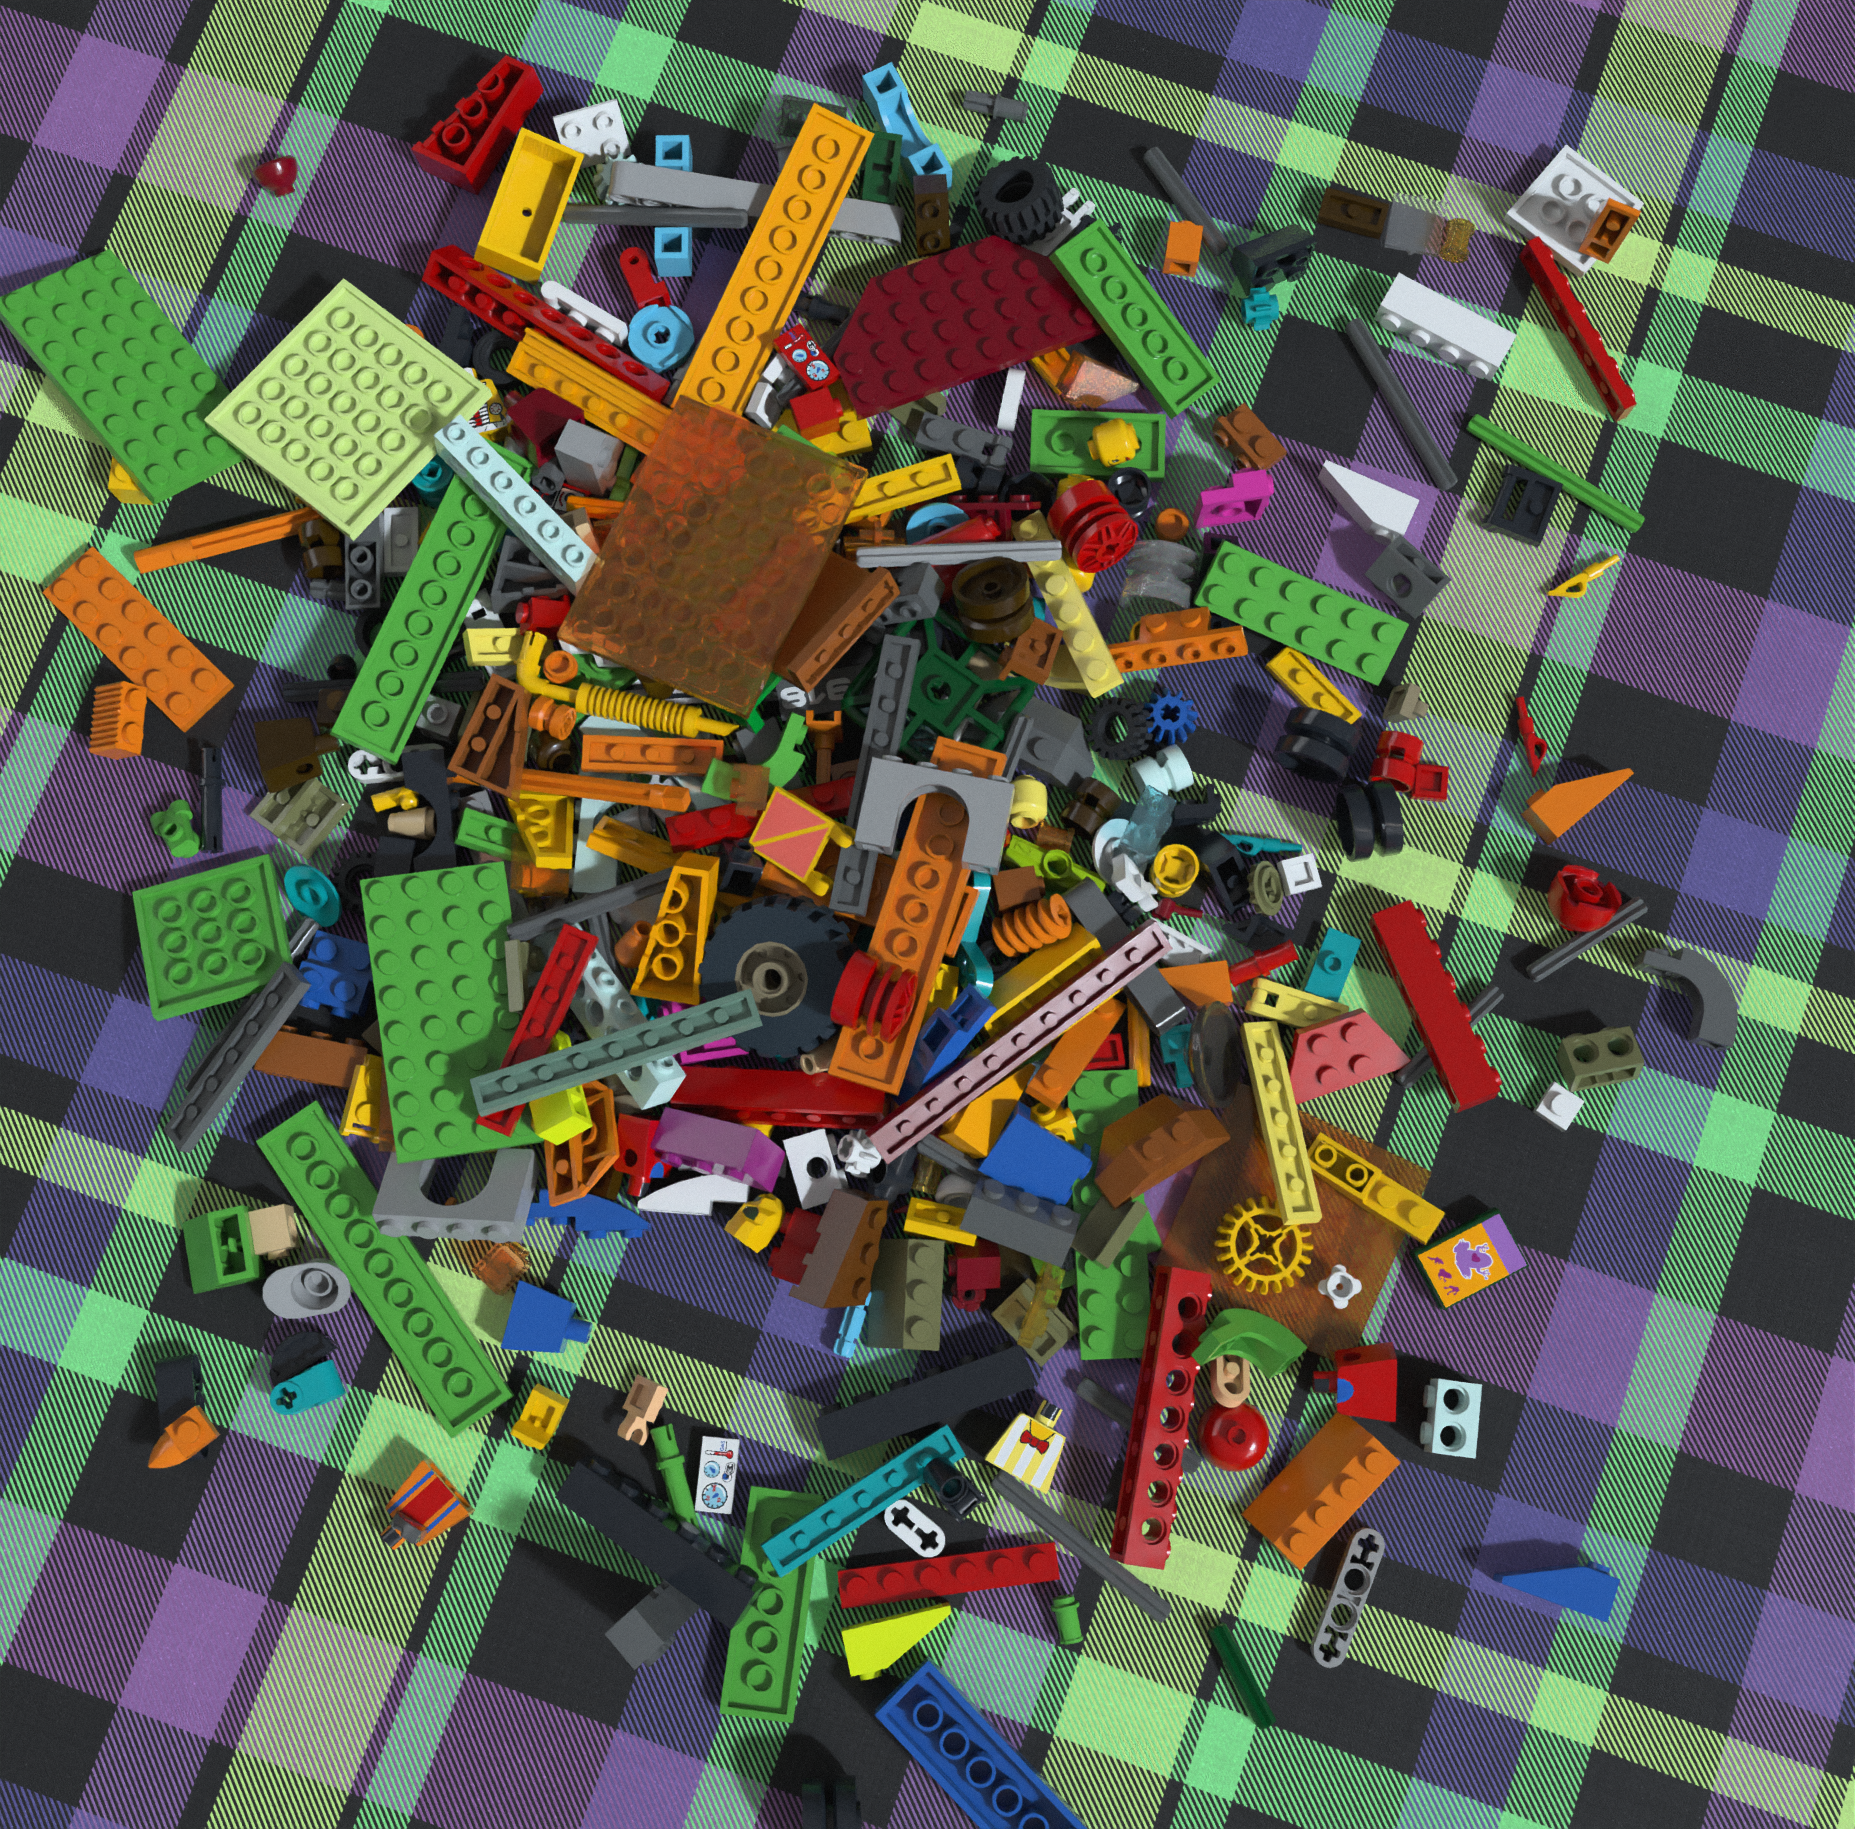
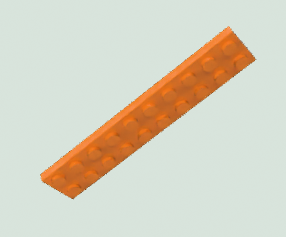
M938 736L930 763L937 765L938 770L952 772V769L960 768L973 772L974 777L987 779L988 775L1002 776L1007 756L1006 754ZM927 793L918 796L867 953L880 957L883 960L882 976L894 963L902 967L901 975L908 968L917 971L919 974L918 985L911 1014L899 1035L891 1044L880 1039V1032L874 1038L866 1034L867 1017L856 1030L843 1026L828 1070V1074L896 1096L899 1095L971 870L962 869L961 863L969 827V816L963 805L947 794Z

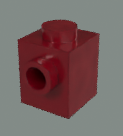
M976 1239L974 1246L953 1242V1254L947 1255L948 1276L955 1277L957 1290L1000 1288V1252L997 1243L988 1239Z

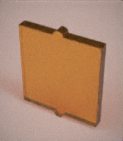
M519 833L512 834L510 889L534 892L537 896L546 894L567 898L569 895V869L535 867Z

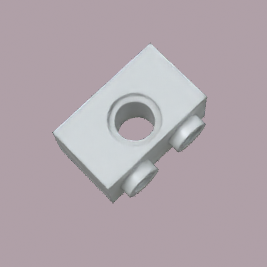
M823 1128L783 1140L803 1210L827 1203L834 1189L849 1188L844 1169L836 1170L832 1157L837 1155L838 1149L833 1133L826 1135ZM815 1157L824 1159L828 1165L827 1173L819 1179L811 1177L807 1172L808 1162Z

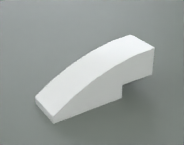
M718 1175L700 1176L655 1191L639 1200L637 1208L641 1211L712 1216L713 1202L732 1204L749 1202L750 1186Z

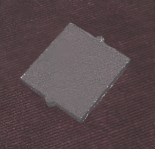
M1395 192L1384 247L1406 251L1408 255L1417 253L1437 257L1448 202L1427 199L1422 194L1417 197Z

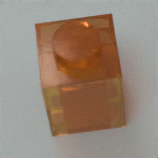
M507 1241L506 1243H496L471 1271L496 1295L503 1296L532 1266V1263L526 1258L530 1252L520 1242Z

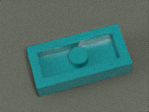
M1329 927L1326 930L1303 991L1338 1003L1362 940Z

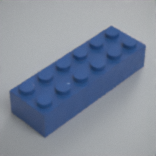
M929 1655L875 1709V1716L980 1829H1087L1085 1821Z

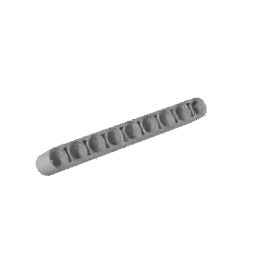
M615 161L612 163L608 197L616 202L637 206L745 209L748 213V224L756 225L774 186L633 162ZM845 197L827 236L884 246H899L902 241L905 210L894 205Z

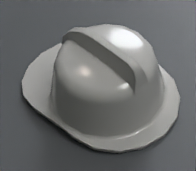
M314 1258L302 1264L278 1269L267 1278L263 1286V1300L267 1308L275 1315L286 1319H299L339 1311L347 1304L351 1295V1284L346 1274L341 1271L335 1262L327 1258Z

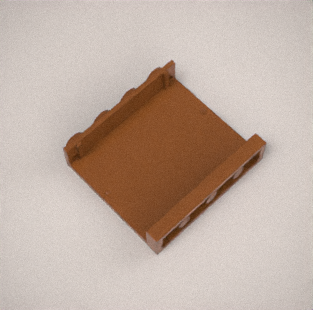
M802 523L710 622L724 643L808 694L901 592L889 570L879 566L873 573L868 572L815 542L807 525Z

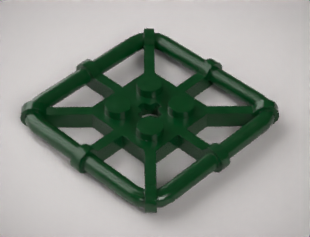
M938 606L935 617L921 619L927 652L916 665L907 713L914 718L903 731L898 756H902L916 766L917 762L930 763L929 758L908 744L922 724L939 736L954 740L953 733L962 721L967 719L986 734V737L978 747L993 750L997 744H1002L1007 738L1006 732L1013 724L1015 716L1023 711L1032 699L1035 688L1038 687V683L1012 670L1010 673L1015 677L1006 678L1004 682L999 679L984 681L968 670L966 666L979 651L997 663L1002 649L994 644L978 643L967 638L961 630L959 619L941 606ZM932 618L970 644L958 661L937 647ZM918 620L898 623L889 635L905 637ZM878 643L872 650L874 655L848 686L843 699L839 701L841 711L845 712L854 723L864 730L866 729L868 715L860 709L870 707L873 694L859 695L877 673L883 643ZM941 686H944L947 689L945 695L948 698L938 700L933 697L934 693L930 689L932 687L939 689ZM1020 690L996 723H993L973 708L985 693Z

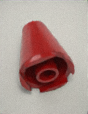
M979 515L909 545L1000 542L998 536L1002 532L991 517L985 519L982 515ZM968 564L931 565L945 584L940 604H945L953 597L952 582L957 573Z

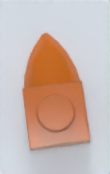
M199 1405L191 1408L165 1428L166 1432L159 1438L151 1452L148 1467L167 1468L180 1464L191 1458L220 1435Z

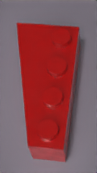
M507 55L476 84L478 89L466 99L463 97L455 105L456 111L444 122L440 120L431 129L432 134L423 143L418 141L411 148L423 171L475 195H478L544 91L532 66Z

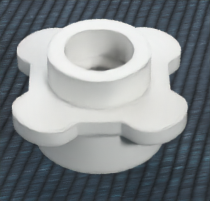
M1342 1265L1333 1266L1328 1278L1318 1283V1291L1331 1298L1333 1305L1338 1309L1347 1307L1348 1300L1354 1294L1359 1293L1362 1287L1361 1282L1346 1273V1268ZM1338 1283H1341L1343 1285L1342 1290H1338L1336 1288V1285Z

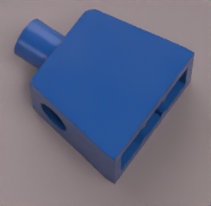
M519 1280L501 1348L506 1350L564 1353L568 1340L584 1344L588 1343L592 1331V1323L574 1318L577 1303L532 1283Z

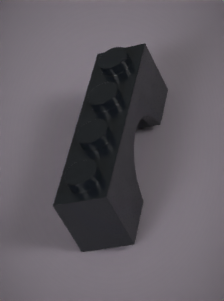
M446 749L401 753L405 788L423 795L431 803L435 810L438 824L436 836L432 844L422 854L413 858L415 873L468 866L467 860H462L460 845L454 844L458 830L457 812L461 811V797L459 791H454L453 777H457V775L447 769L453 756H450V751Z

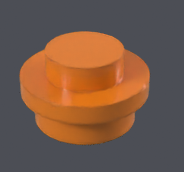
M554 651L545 659L543 671L550 682L564 685L576 677L578 663L571 653Z

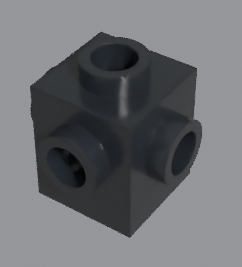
M722 839L718 851H714L711 855L719 857L718 891L752 897L763 873V861L754 852V846L744 840L731 841Z

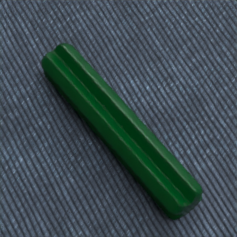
M1223 1622L1214 1625L1208 1630V1634L1256 1726L1260 1730L1272 1726L1276 1722V1718L1229 1628Z

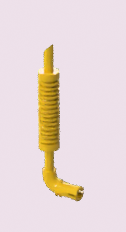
M532 631L525 632L518 660H514L513 663L516 665L518 684L525 687L532 694V697L538 698L543 695L552 699L575 703L576 712L580 714H590L594 717H603L604 719L616 720L617 722L623 721L626 724H636L640 727L643 726L644 728L656 729L658 731L663 730L671 734H683V736L695 738L698 731L726 736L739 727L736 724L702 717V709L695 706L688 707L686 704H675L672 701L653 700L652 697L648 698L640 694L635 695L631 692L628 694L626 691L621 692L620 690L608 689L607 687L595 686L585 682L580 685L579 690L549 684V680L538 677L541 668L538 664L544 644L547 641V637L538 632H535L534 637L532 636Z

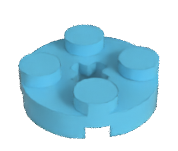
M658 304L649 305L636 313L629 325L628 343L633 357L636 361L658 374L666 373L668 370L681 366L687 361L695 348L694 330L689 317L681 309L669 305L670 308L665 306L659 307ZM659 332L662 335L665 333L670 335L667 337V342L658 344L655 343L656 337L654 334Z

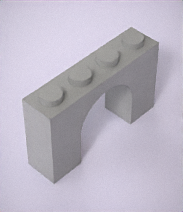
M882 755V759L872 757L854 839L856 847L858 849L892 855L899 820L905 807L913 799L923 794L943 793L958 800L969 816V827L961 860L962 869L998 875L1015 794V786L1008 783L1009 780L1002 776L988 775L987 779L974 777L973 772L960 768H954L952 772L938 770L937 765L929 762H917L916 766L905 764L903 759L892 755Z
M394 1142L372 1211V1216L380 1234L390 1237H400L402 1235L420 1236L425 1239H435L437 1237L455 1238L460 1241L474 1239L491 1240L496 1243H506L507 1241L521 1242L540 1173L533 1149H498L491 1175L485 1188L467 1202L445 1206L433 1203L427 1199L437 1167L435 1159L398 1165Z

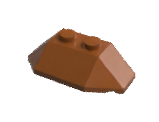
M1160 1094L1104 1128L1094 1184L1115 1211L1229 1141L1231 1136L1210 1109Z

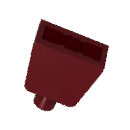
M537 388L525 397L514 390L509 392L503 401V406L507 409L505 415L510 437L538 468L556 456L554 448L569 419L585 425L584 410L545 388Z

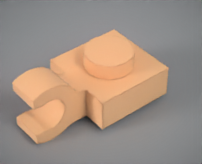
M637 1374L623 1405L628 1414L619 1426L618 1436L628 1441L631 1438L632 1441L643 1445L649 1434L647 1421L654 1423L668 1388Z

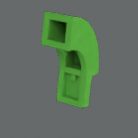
M1232 1308L1221 1311L1211 1322L1206 1331L1198 1338L1201 1344L1191 1355L1200 1366L1222 1355H1236L1254 1364L1268 1379H1271L1286 1371L1308 1347L1295 1334L1272 1318L1252 1310Z

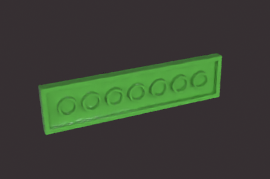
M1137 1070L1083 1071L1066 1095L1067 1107L1070 1108L1077 1127L1072 1129L1076 1140L1073 1146L1079 1150L1084 1143L1091 1146V1161L1093 1162L1085 1178L1082 1180L1077 1178L1071 1186L1073 1190L1071 1194L1072 1211L1081 1214L1077 1230L1102 1195L1094 1184L1104 1128L1139 1108ZM1144 1193L1131 1200L1132 1202L1137 1200L1145 1206ZM1145 1215L1108 1269H1101L1074 1249L1080 1360L1142 1358L1150 1312Z

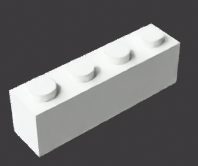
M1398 273L1374 318L1385 329L1393 332L1397 331L1408 337L1413 344L1419 347H1427L1438 353L1443 360L1451 363L1455 362L1467 368L1473 376L1485 378L1489 381L1492 380L1517 336L1511 331L1401 273Z

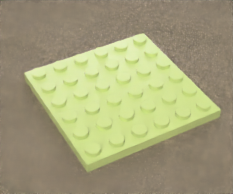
M343 278L204 421L209 428L354 541L437 454L434 434L458 415H461L468 422L493 395L490 388Z

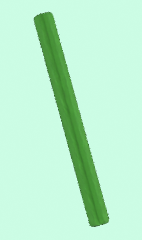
M1475 414L1468 423L1467 431L1533 472L1562 483L1564 491L1632 533L1637 532L1642 526L1645 519L1644 516L1479 414Z

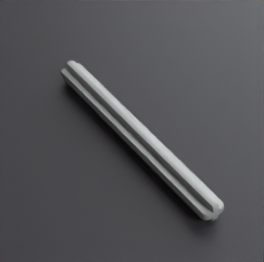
M1059 540L858 547L856 550V564L861 568L912 566L928 562L931 565L971 564L980 559L991 557L1011 558L1018 562L1055 561L1061 558L1062 546Z

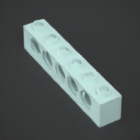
M458 415L434 434L437 454L576 598L602 577V560L461 415Z
M579 923L570 925L584 931ZM562 928L536 937L533 945L542 948L546 963ZM595 948L570 1004V1008L592 1039L648 1022L599 951ZM672 1055L616 1073L641 1110L669 1102L686 1077V1074Z

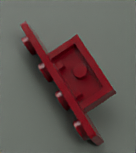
M968 495L947 496V502H937V497L906 506V510H918L922 506L931 503H948L962 509L970 519L982 515L985 519L991 517L1002 532L998 536L1000 542L1012 541L1011 510L1041 508V501H1030V495H1009V501H999V495H978V502H968Z

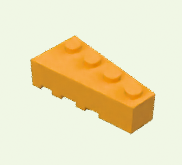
M684 852L674 865L660 904L659 913L653 924L649 936L650 939L638 967L639 970L629 995L699 1005L705 997H700L698 985L702 984V974L698 973L699 965L704 961L706 953L704 951L706 938L713 934L719 857Z

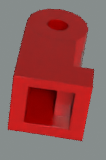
M630 247L624 250L620 255V266L638 311L658 304L659 307L672 306L664 280L656 284L654 283L646 252L638 247Z

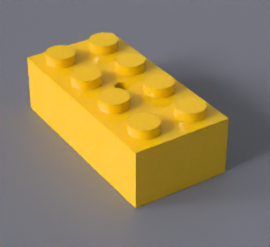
M521 127L473 260L536 286L585 154ZM528 210L531 213V216H524L522 214V211Z

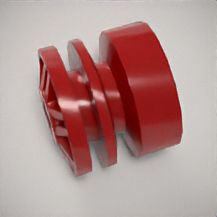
M1091 479L1080 482L1068 489L1055 501L1047 517L1048 529L1061 542V545L1066 548V553L1084 573H1096L1116 564L1133 547L1139 533L1136 522L1119 505L1118 499L1101 480Z
M861 950L856 951L848 961L836 988L831 1007V1021L856 1030L867 1017L866 1034L874 1038L880 1032V1039L889 1044L893 1043L902 1027L906 1024L913 1009L919 974L917 971L908 968L901 975L902 967L894 963L882 976L883 960L880 957Z

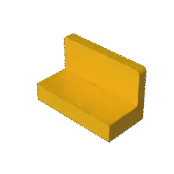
M911 1197L904 1225L905 1234L929 1240L945 1241L946 1244L953 1245V1242L970 1246H974L977 1236L959 1229L966 1209Z

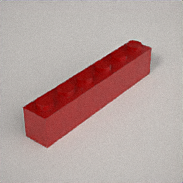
M1410 899L1372 914L1368 925L1455 1113L1494 1099L1500 1092L1499 1086L1502 1085L1500 1075L1495 1066H1489L1484 1056L1486 1047L1482 1037L1478 1033H1473L1469 1024L1471 1021L1469 1009L1463 1001L1459 1003L1454 992L1456 990L1455 980L1449 970L1444 971L1439 959L1442 957L1440 948L1435 939H1429L1424 929L1427 927V922L1420 908L1415 909Z
M693 1064L690 1066H680L686 1077L670 1100L672 1109L737 1124L869 1130L889 1115L891 1094L837 1078L825 1072L809 1075L803 1069L780 1071L769 1067L759 1069H741L736 1066L713 1068Z

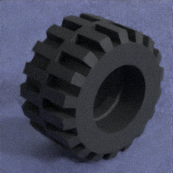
M1019 156L1012 157L1009 161L1005 162L1003 160L999 162L997 167H991L987 170V175L980 178L978 181L980 186L976 187L974 192L976 196L974 202L987 234L997 236L1019 246L1024 244L1026 246L1033 245V242L1038 239L1042 241L1046 238L1048 232L1052 233L1056 229L1055 223L1061 221L1063 217L1061 212L1064 211L1063 199L1050 166L1044 164L1043 160L1039 158L1033 160L1032 156H1025L1023 159H1019Z

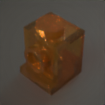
M732 762V770L739 771L738 778H731L729 798L735 799V814L756 816L757 810L765 811L770 767Z

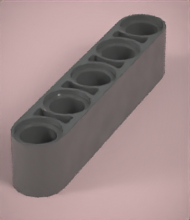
M1086 876L1061 894L1069 908L1072 922L1079 923L1094 935L1104 952L1131 933L1091 878ZM1152 964L1123 986L1124 989L1122 991L1149 1028L1158 1037H1161L1188 1017V1011L1155 964Z

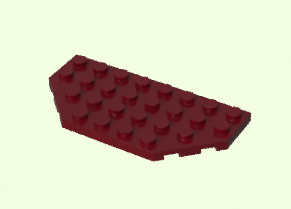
M993 235L870 278L835 351L833 364L840 372V382L857 421L919 400L930 394L947 390L1104 334L1105 331L1049 257Z

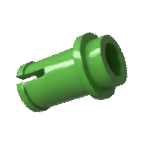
M1074 1594L1054 1597L1052 1599L1053 1605L1050 1608L1051 1612H1055L1060 1644L1068 1645L1082 1641L1083 1635L1081 1634L1076 1609L1080 1606L1079 1601L1075 1600Z

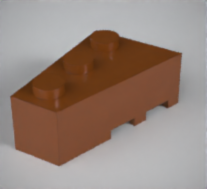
M492 673L447 769L458 776L519 803L532 694L525 687Z

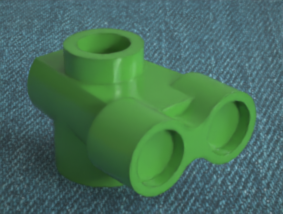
M185 800L172 802L167 811L157 812L150 818L155 834L162 836L171 854L178 858H190L197 854L201 848V837L192 830L190 820L193 814L188 802Z

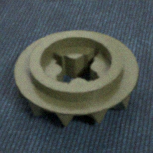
M1260 861L1251 865L1250 874L1247 875L1249 888L1246 890L1250 893L1249 902L1254 904L1256 913H1261L1264 917L1274 916L1279 912L1283 901V883L1278 871L1270 862Z

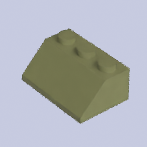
M880 1239L878 1245L879 1255L874 1263L871 1276L870 1291L872 1295L869 1302L867 1347L939 1351L945 1241Z

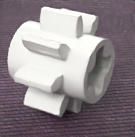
M860 1129L859 1132L850 1130V1134L845 1135L840 1140L837 1154L840 1161L846 1162L845 1171L858 1175L861 1172L868 1174L870 1169L875 1168L879 1164L881 1156L865 1135L867 1130Z

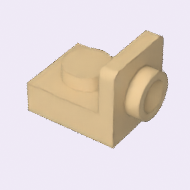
M585 506L559 515L595 554L600 553L597 535Z

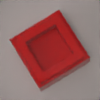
M1420 763L1413 765L1417 772L1412 790L1410 791V799L1445 802L1447 800L1449 766Z

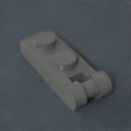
M928 412L924 413L914 442V447L941 456L951 453L953 460L956 461L959 460L962 454H966L979 459L983 467L990 463L1003 469L1006 466V461L1004 460L1006 453L1011 451L1013 440L1005 435H994ZM984 447L993 449L991 456L982 454Z

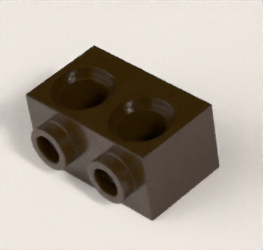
M946 174L913 176L917 256L938 255L950 251Z

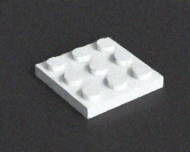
M1565 145L1506 213L1503 220L1529 240L1539 236L1543 244L1551 249L1554 259L1581 279L1598 260L1578 250L1600 204L1606 199L1611 198L1640 210L1644 203L1568 145Z

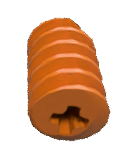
M1056 893L1051 895L1049 900L1044 898L1039 900L1038 904L1031 903L1027 905L1026 909L1022 907L1016 909L1014 914L1011 912L1006 913L1002 919L999 917L994 918L992 922L993 939L1005 955L1015 958L1022 953L1032 951L1034 948L1038 949L1045 946V944L1056 942L1057 939L1061 940L1068 937L1072 927L1071 914L1065 900Z

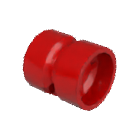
M1381 732L1375 751L1379 758L1373 760L1368 780L1388 779L1391 781L1396 792L1411 791L1417 772L1413 765L1418 764L1424 747L1423 741L1404 732Z

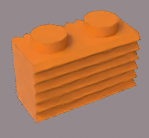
M126 681L97 686L94 689L96 691L94 695L96 700L93 702L95 707L92 709L94 711L92 715L94 720L91 722L93 727L90 729L92 731L90 735L92 740L89 742L91 747L88 750L92 754L116 760L137 755L141 756L147 688Z

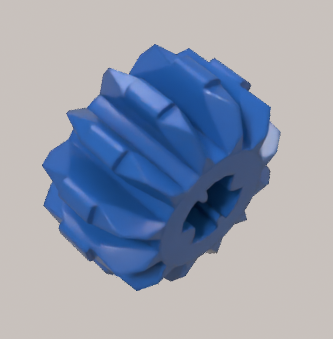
M1164 688L1162 697L1153 692L1149 697L1150 702H1143L1144 708L1142 710L1149 711L1151 715L1146 718V721L1153 722V728H1147V733L1156 734L1154 739L1155 745H1159L1162 738L1166 739L1167 746L1174 744L1175 738L1179 742L1184 743L1188 738L1186 733H1194L1196 729L1192 721L1197 719L1198 712L1189 710L1194 703L1192 699H1187L1184 702L1181 701L1183 696L1182 690H1178L1175 697H1172L1169 688ZM1163 714L1166 716L1173 714L1175 716L1174 721L1172 722L1170 719L1164 721L1162 719Z

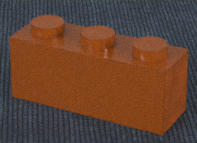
M282 1025L256 1061L254 1070L267 1075L349 1090L355 1066L363 1065L366 1054L375 1055L376 1053L366 1048L367 1042L346 1038L345 1043L331 1041L332 1035L311 1031V1035L308 1037L298 1035L297 1028Z

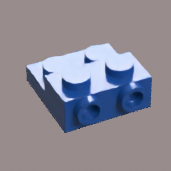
M317 930L307 960L302 961L299 971L311 986L298 1004L314 1010H318L320 1005L332 1008L331 1014L349 1020L352 1019L353 1014L364 1017L374 989L368 944Z

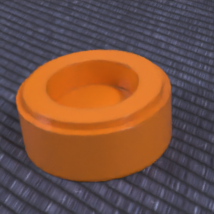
M1178 508L1162 510L1154 524L1157 537L1166 543L1181 541L1186 536L1189 528L1187 515Z

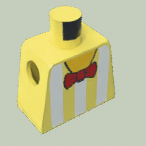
M1043 1400L1034 1418L1019 1412L987 1452L984 1459L1047 1494L1066 1439L1065 1436L1052 1430L1063 1410Z

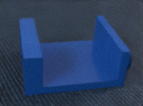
M1018 1101L988 1156L979 1158L978 1170L991 1179L1001 1182L1003 1185L1021 1192L1031 1193L1037 1198L1055 1205L1064 1206L1073 1192L1071 1186L1076 1179H1084L1093 1164L1091 1161V1146L1084 1143L1080 1150L1031 1120V1109Z

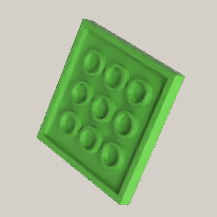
M269 854L132 892L152 1016L157 1021L262 992L283 962L293 964L273 859Z

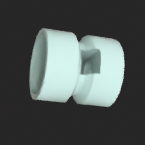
M1176 744L1158 751L1155 759L1147 756L1130 765L1134 782L1141 796L1149 805L1167 797L1168 790L1170 789L1178 792L1194 783L1188 761Z

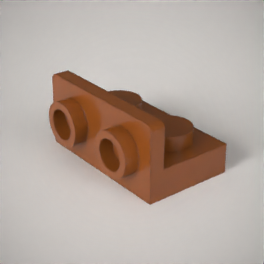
M1245 403L1241 404L1226 417L1220 415L1215 420L1212 429L1214 439L1221 448H1227L1232 453L1239 469L1254 468L1255 471L1264 469L1267 471L1287 454L1286 449Z
M1035 617L1027 631L1021 636L1007 641L1010 643L1009 646L1005 645L997 660V664L1001 666L997 678L1004 682L1012 670L1043 686L1049 677L1064 631Z

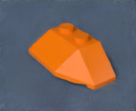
M597 1080L582 1084L593 1126L559 1145L544 1139L549 1205L552 1207L584 1197L620 1156L613 1090Z

